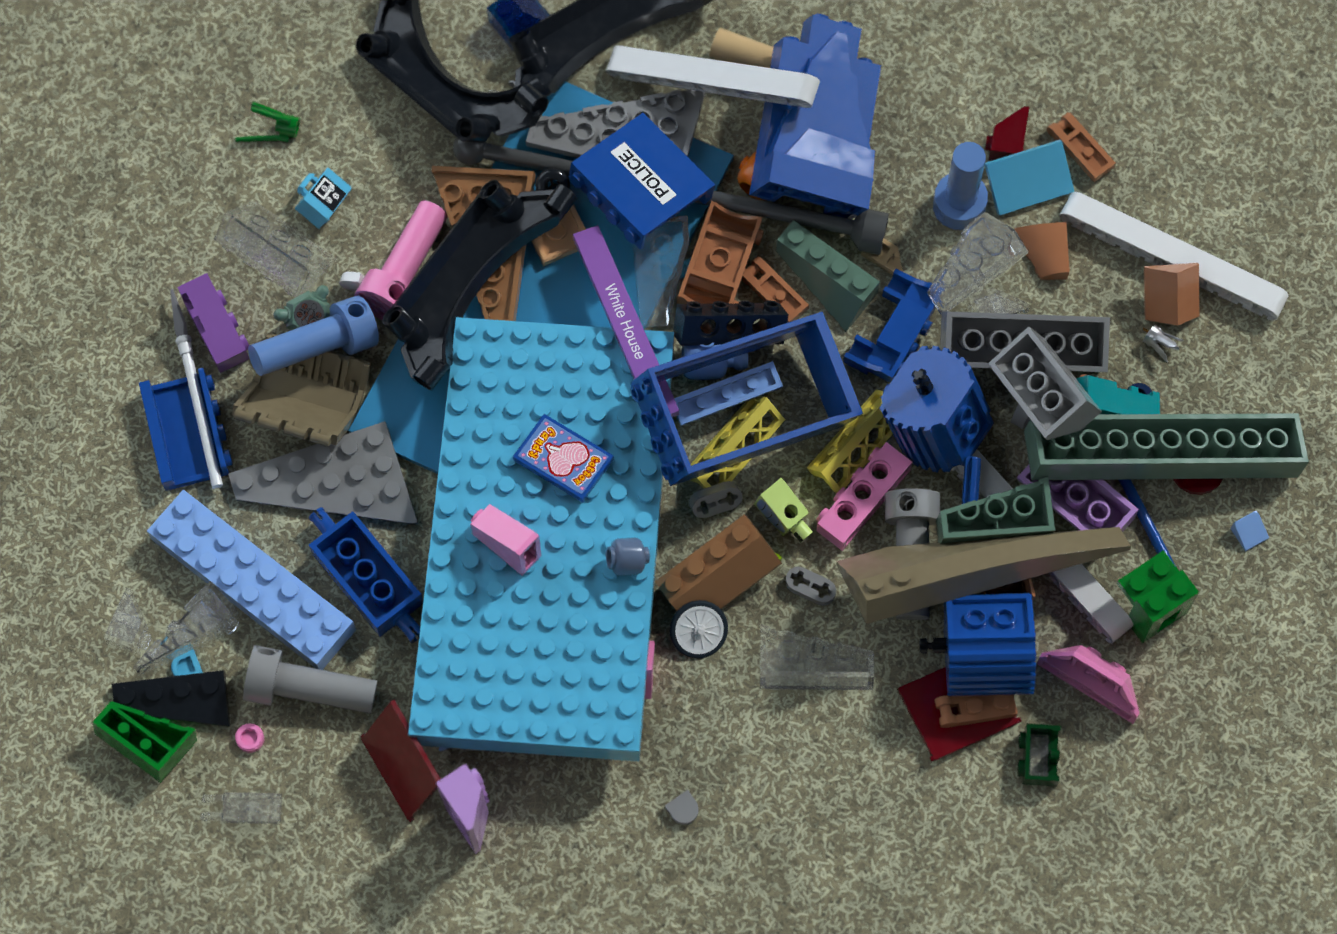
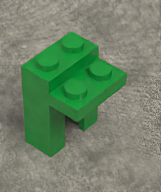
M1164 550L1119 579L1116 583L1133 605L1129 614L1133 622L1131 629L1142 643L1186 615L1199 594V591L1185 572L1177 569Z

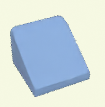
M1257 511L1234 522L1230 528L1245 552L1269 539Z

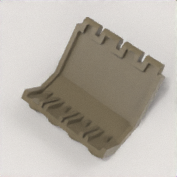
M268 333L265 340L277 335ZM328 351L263 376L256 374L254 382L233 405L232 415H234L236 420L250 424L258 422L257 426L279 432L282 429L284 434L305 440L309 437L310 442L327 447L330 444L337 445L357 415L368 385L372 362Z

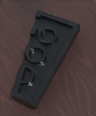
M224 670L112 684L113 702L143 711L146 715L230 727L226 673Z

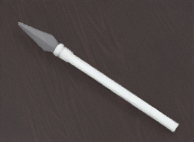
M171 289L174 329L177 336L175 342L178 345V350L183 360L213 489L222 487L223 483L193 359L192 339L188 335L186 321L174 290Z

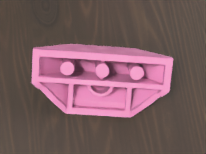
M1082 645L1043 652L1037 662L1039 666L1134 724L1140 712L1130 675L1126 673V669L1116 662L1110 663L1103 659L1101 653L1092 647L1085 648Z

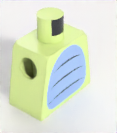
M782 478L765 490L755 501L754 505L782 536L791 531L801 543L813 533L803 521L809 513ZM784 512H788L792 518L786 517Z

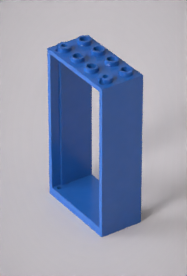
M823 311L649 368L630 383L631 395L634 401L638 402L641 410V421L649 430L652 449L660 458L662 475L669 481L670 486L838 429L863 414ZM797 337L828 419L691 465L658 382Z

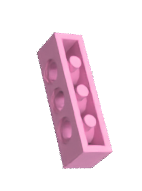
M887 442L881 449L876 447L868 457L870 462L864 469L859 467L850 479L853 482L847 489L842 487L833 499L835 501L830 509L824 508L816 519L818 522L816 531L841 551L846 548L883 504L885 493L894 490L911 470L912 461ZM883 471L886 477L884 479H877L872 473ZM865 491L869 494V498L859 499L855 493ZM847 511L852 515V518L843 520L839 518L838 513Z

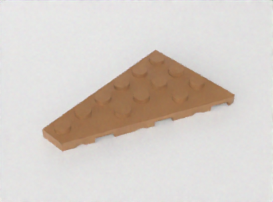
M432 166L431 170L452 228L487 182L497 180L510 194L518 196L520 192L534 191L536 176L534 171L449 166ZM526 245L509 257L489 277L476 294L484 319L516 321Z

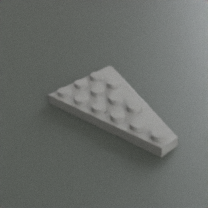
M678 89L667 94L658 93L643 96L639 100L624 103L617 101L610 105L602 104L582 108V111L568 114L561 112L550 117L541 116L537 124L529 129L526 146L578 158L634 118L644 113L688 157L706 92L695 90L681 91Z
M385 421L345 434L337 445L330 444L327 447L315 444L228 474L237 501L316 511L318 508L323 507L326 513L348 515L353 511L359 518L378 519L411 525L418 523Z

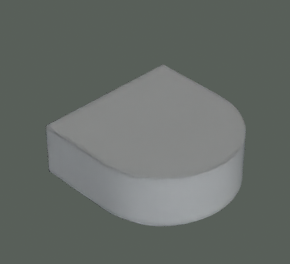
M688 790L664 806L672 819L680 825L693 823L699 812L698 804Z

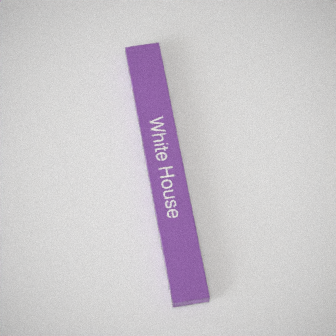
M597 225L574 233L573 240L631 374L636 379L645 370L658 366L659 363L600 228ZM667 381L658 382L671 416L679 415L678 406Z

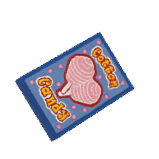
M543 414L513 455V461L582 503L614 460V455L546 414Z

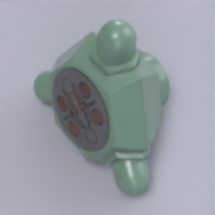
M320 285L315 292L307 291L288 301L284 309L274 311V318L277 321H284L286 328L294 330L330 317V303L326 299L329 293L328 287Z

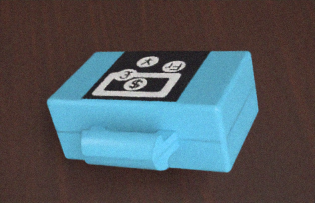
M327 168L318 178L314 176L315 174H308L297 188L298 193H301L303 198L297 204L295 210L318 229L330 220L329 218L351 190V186L330 168ZM309 182H312L313 185L310 187L309 190H306L305 187L307 186V184Z

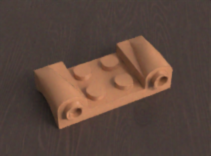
M711 201L676 304H687L690 301L701 304H713L715 301H723L728 304L739 303L735 298L754 244L760 245L764 230L760 229L762 217L740 215L725 209L717 202Z

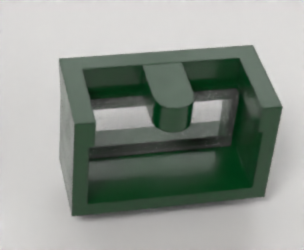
M1027 723L1024 732H1019L1018 749H1024L1023 760H1018L1017 776L1023 777L1022 784L1057 787L1059 783L1057 764L1060 758V750H1058V736L1061 732L1060 725Z

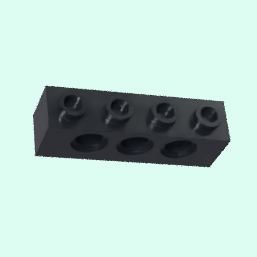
M770 300L764 303L740 301L739 303L730 304L723 301H715L713 304H701L690 301L687 304H677L673 332L681 346L710 345L713 342L714 345H722L785 324L788 321L789 314L780 303Z

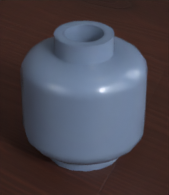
M638 538L615 539L611 546H608L606 549L607 566L619 576L640 574L644 570L645 564H648L650 561L648 547H644L642 541Z

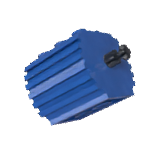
M922 346L918 351L910 353L906 361L899 366L897 374L891 383L886 385L881 396L882 405L880 410L902 453L909 460H912L915 466L918 467L920 465L924 470H928L930 467L932 472H938L940 469L943 472H950L955 466H964L965 458L973 456L994 424L989 413L991 410L972 368L967 364L965 358L962 356L960 358L955 351L951 354L950 350L945 347L941 351L939 346H933L931 349L928 346Z
M972 594L944 602V638H933L932 642H927L926 638H921L919 640V651L922 654H927L928 649H932L934 654L945 653L948 696L1034 694L1036 680V635L1032 594Z

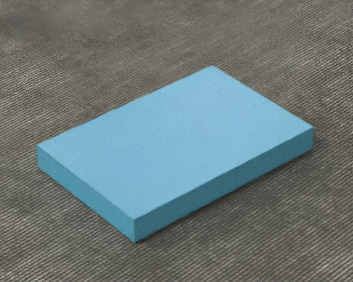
M1061 140L985 163L998 215L1075 192Z

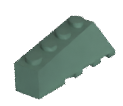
M794 220L777 239L776 252L806 284L810 292L819 299L828 313L837 320L840 327L847 332L878 294L880 281Z
M1045 477L1037 482L1027 485L1023 484L1009 491L998 492L984 499L970 501L940 511L936 519L938 542L951 543L1054 533L1055 525L1049 478Z

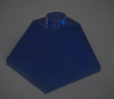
M497 0L487 7L489 23L511 49L512 47L509 42L511 36L550 16L538 0Z

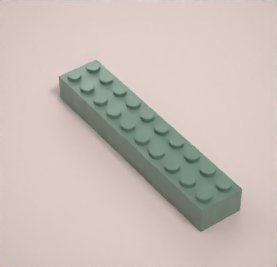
M1299 413L1099 414L1082 430L1050 440L1045 439L1031 419L1024 430L1032 480H1039L1048 477L1049 480L1298 478L1309 463Z

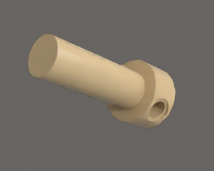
M720 27L712 42L709 57L719 61L770 68L773 47Z

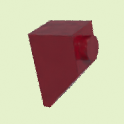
M1022 107L994 126L993 134L987 135L985 151H990L988 160L993 161L1023 151L1030 107Z

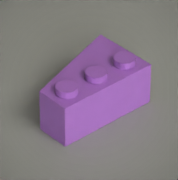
M205 273L177 287L219 372L222 373L249 360L247 354L249 344L244 334L238 335L235 328L239 327L233 313H227L224 307L227 302L221 290H215L208 274Z

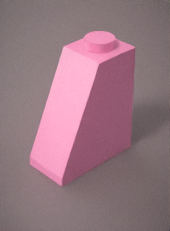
M491 504L484 510H478L472 517V534L522 576L541 557L539 535Z

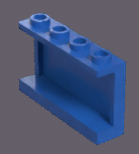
M199 368V374H197L220 475L223 477L229 474L228 466L233 465L229 449L224 450L222 441L227 440L223 424L218 425L216 416L221 415L218 400H212L210 391L215 390L212 375H206L204 368ZM187 377L153 386L150 380L139 382L159 475L165 491L210 480Z

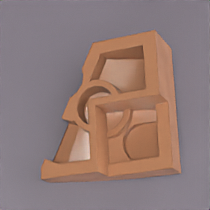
M1066 222L1035 224L1013 229L1014 237L1020 242L1024 249V254L1032 262L1040 280L1068 279L1069 255Z

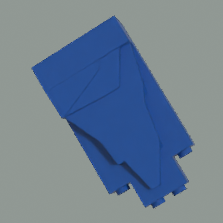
M813 14L803 22L800 40L796 37L787 36L774 44L770 68L809 74L818 78L820 83L811 108L764 102L749 195L773 202L785 195L824 206L823 213L853 219L869 209L875 150L871 149L869 141L881 65L872 63V60L868 58L857 59L861 28L854 27L852 23L847 21L837 22L831 20L824 14Z

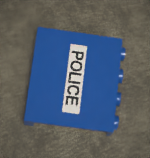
M644 113L571 162L569 178L573 186L578 189L580 188L587 195L590 203L598 207L606 215L607 220L612 225H616L624 233L625 238L630 243H634L640 250L644 248L646 236L699 199L703 204L710 201L715 188V184Z

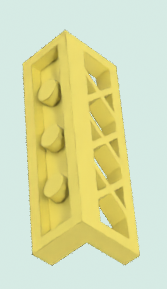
M876 389L861 406L863 414L844 425L807 467L812 475L823 478L836 494L842 487H847L851 482L852 475L859 467L863 468L869 462L868 457L876 447L881 448L893 435L880 410L882 405L881 396L883 394L881 390ZM873 428H878V438L874 443H868L869 432ZM861 447L860 458L857 462H851V452L855 448ZM838 467H843V478L836 483L831 475Z
M759 396L746 401L695 458L691 465L744 448L745 436L749 432H755L753 444L767 440L785 421V418L767 397ZM769 411L774 420L768 427H762V417ZM751 459L739 462L733 467H725L714 471L720 472L719 483L732 481ZM714 472L690 479V481L699 483L703 489L708 488L711 485L707 480Z

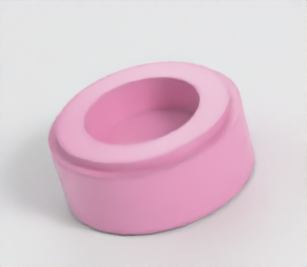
M248 723L242 725L237 730L235 741L242 751L253 753L262 747L264 734L259 726Z

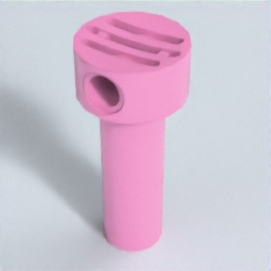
M421 201L418 204L382 269H370L354 295H360L366 300L374 317L382 320L385 313L394 305L413 280L448 216L437 204L430 201Z

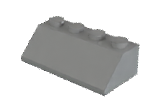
M1029 326L988 363L1047 440L1082 430L1102 412L1048 342Z

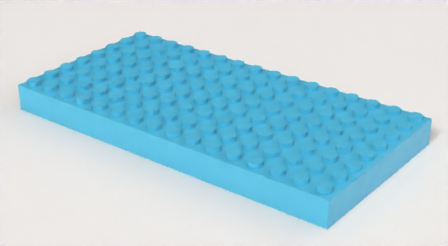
M456 317L453 338V364L450 366L408 732V736L417 737L421 746L640 762L663 475L660 458L651 446L649 430L641 421L640 407L631 395L630 383L634 378L612 328ZM644 330L659 365L673 361L674 332ZM672 378L666 380L670 390ZM543 414H546L614 455L613 462L583 503L513 461V455ZM491 504L539 535L541 557L523 576L472 534L471 519L478 510H484ZM638 538L642 541L644 547H648L650 561L648 564H645L644 570L640 574L619 576L612 569L608 568L606 549L608 546H611L615 539Z

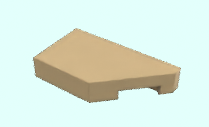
M884 238L881 255L861 252V256L893 275L896 268L903 272L898 247Z

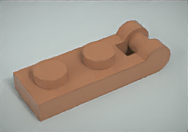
M1070 112L1064 114L1061 117V121L1057 124L1053 122L1047 127V132L1054 140H1061L1063 142L1066 152L1093 182H1096L1115 168L1116 163ZM1069 129L1072 132L1067 135L1064 131Z
M755 257L751 261L752 264L747 269L745 268L742 281L764 302L770 300L780 303L789 314L787 323L797 320L809 309V304L761 257ZM762 273L763 276L758 280L755 275Z
M947 695L935 699L936 708L940 709L941 713L939 718L941 728L1016 717L1018 714L1014 695ZM957 707L959 715L952 714L951 708Z

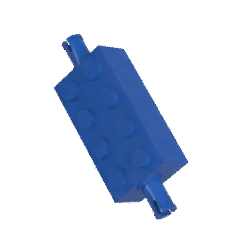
M323 507L316 510L318 516L315 512L309 516V520L322 533L321 536L309 544L315 559L379 637L394 626H398L410 643L418 641L416 635L418 637L420 635V626L410 615L423 604V598L418 589L353 511L335 524Z

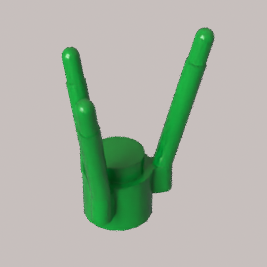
M252 102L251 105L253 107L250 110L276 120L275 131L279 132L280 135L236 137L235 141H283L288 143L289 137H297L300 118L282 113L257 102Z

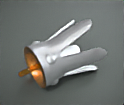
M1154 325L1149 331L1143 328L1147 333L1143 342L1147 346L1153 347L1166 362H1168L1167 355L1157 343L1167 348L1179 350L1177 344L1168 337L1184 341L1163 332L1161 327Z

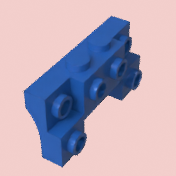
M896 268L888 286H885L883 289L882 297L898 304L878 337L876 344L856 335L854 344L849 352H846L843 362L866 375L870 372L891 383L901 363L906 361L910 353L918 351L920 344L917 342L921 335L926 337L933 324L930 321V317L941 300L944 289L934 283L914 278Z

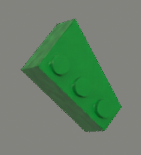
M110 701L92 722L96 736L160 783L197 741L195 728L189 726L187 728L170 723V720L158 719L146 715L143 711Z

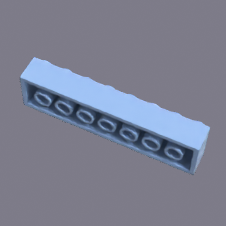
M184 489L147 530L153 542L316 669L323 670L356 631L354 622Z

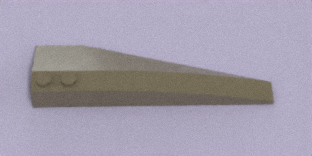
M1120 527L951 543L937 542L890 546L836 561V565L866 624L1125 552L1131 550V545Z

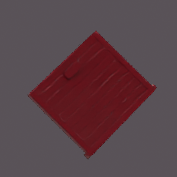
M945 667L897 688L931 755L929 757L931 762L1021 722L1020 717H1011L941 728L939 722L941 713L940 709L936 708L935 699L948 695ZM952 707V714L959 715L957 707Z
M393 700L389 702L366 734L361 735V740L406 819L412 822L415 820L414 816L437 790L436 783L441 779L417 737L408 736L409 724L396 701Z

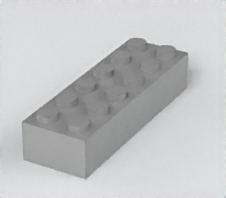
M941 311L940 350L942 351L945 347L950 350L951 354L953 351L957 352L960 358L962 356L966 359L967 364L971 368H991L988 363L1029 326L1048 342L1070 371L1108 372L1110 317Z

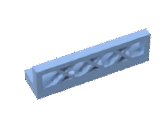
M771 361L674 398L679 409V415L676 417L680 427L782 388L783 385L774 362Z

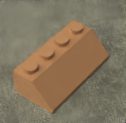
M744 514L661 576L655 583L676 611L686 603L696 600L711 602L722 609L780 566L782 562L752 521Z

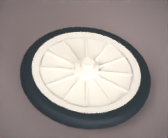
M704 600L692 601L680 607L674 614L670 624V637L673 645L680 653L691 658H705L713 655L723 646L728 635V622L723 611L717 605Z

